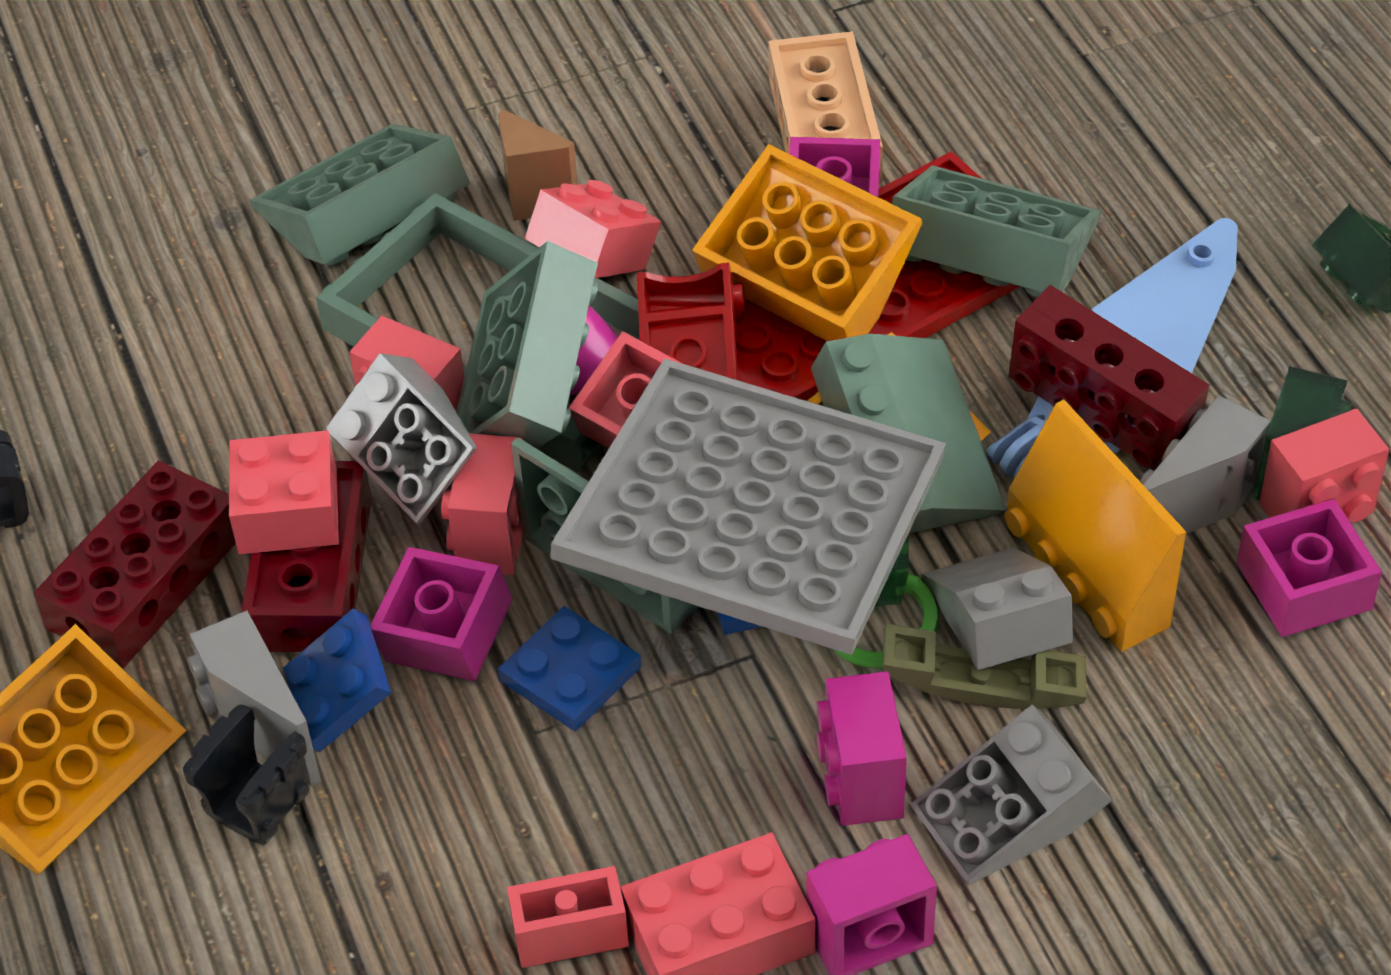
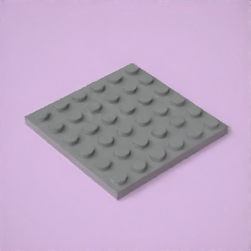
M664 358L552 541L550 559L852 655L941 465L946 443Z

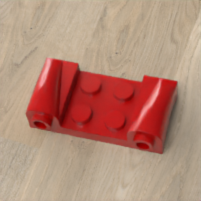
M720 263L705 272L679 277L637 272L640 341L685 365L738 380L735 322L738 320L737 312L746 311L743 283L735 284L730 263Z

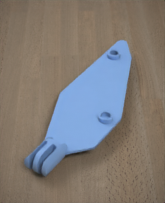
M1228 218L1217 220L1091 310L1192 373L1236 271L1237 224ZM1038 396L1028 419L987 449V458L994 464L1000 462V469L1008 476L1014 475L1013 480L1049 417L1053 406ZM1104 442L1114 454L1121 450L1111 443Z

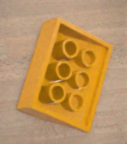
M768 144L694 246L692 252L701 273L712 269L720 263L729 262L735 284L743 283L745 299L826 341L865 335L870 332L881 315L920 230L922 219Z
M1062 400L1055 404L1009 487L1005 520L1011 533L1017 538L1021 537L1033 550L1036 559L1052 566L1072 595V602L1075 604L1079 603L1088 613L1098 633L1104 638L1109 637L1115 646L1123 652L1171 627L1186 531L1065 400Z
M76 624L0 693V848L38 876L187 731Z

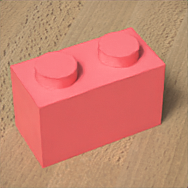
M615 866L507 887L521 968L629 947L626 911Z

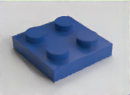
M563 606L497 670L501 683L576 732L641 668V656L566 606Z
M351 609L283 667L289 689L307 721L313 749L319 752L391 694L366 614L355 609Z

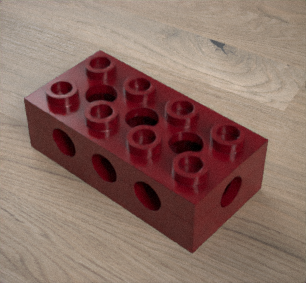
M1049 285L1015 320L1008 377L1014 380L1016 385L1022 390L1033 392L1050 403L1053 408L1056 403L1065 400L1103 442L1111 443L1130 455L1141 467L1150 468L1155 471L1162 463L1164 453L1169 444L1174 439L1181 440L1186 435L1189 424L1196 412L1205 408L1210 384L1052 285Z
M158 460L33 592L46 630L62 637L76 624L124 669L236 544L229 518V494Z
M335 461L337 467L338 545L251 553L241 613L248 611L269 652H302L351 609L356 610L372 501L367 471L357 461ZM301 576H306L311 579L302 578Z

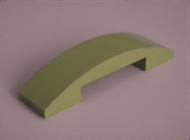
M885 624L883 630L882 671H889V676L923 692L974 705L1012 709H1027L1032 704L1037 709L1066 707L1084 704L1086 700V656L1046 650L1033 654L1031 660L1018 658L977 670L965 649L937 645L935 631Z

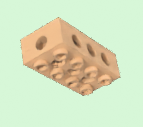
M853 31L768 41L769 82L785 152L788 154L790 152L791 137L880 139L879 186H881L883 146ZM824 97L829 101H818L816 99ZM827 126H832L833 128H835V130L828 131L823 128Z

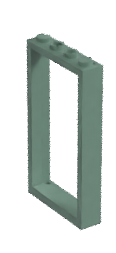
M434 193L422 205L414 208L406 219L392 231L386 233L380 242L364 256L355 260L347 271L332 284L327 285L316 297L322 329L355 346L378 320V318L358 308V306L440 233L510 271L539 247ZM595 278L594 282H597L598 290L591 304L593 309L606 322L640 339L638 299ZM463 366L464 377H465L466 367ZM572 419L560 436L554 437L536 449L578 472L603 445L580 433L574 419Z

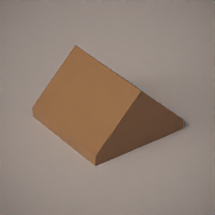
M503 109L498 114L505 180L513 221L530 219L541 189L557 188L564 183L578 185L574 142Z

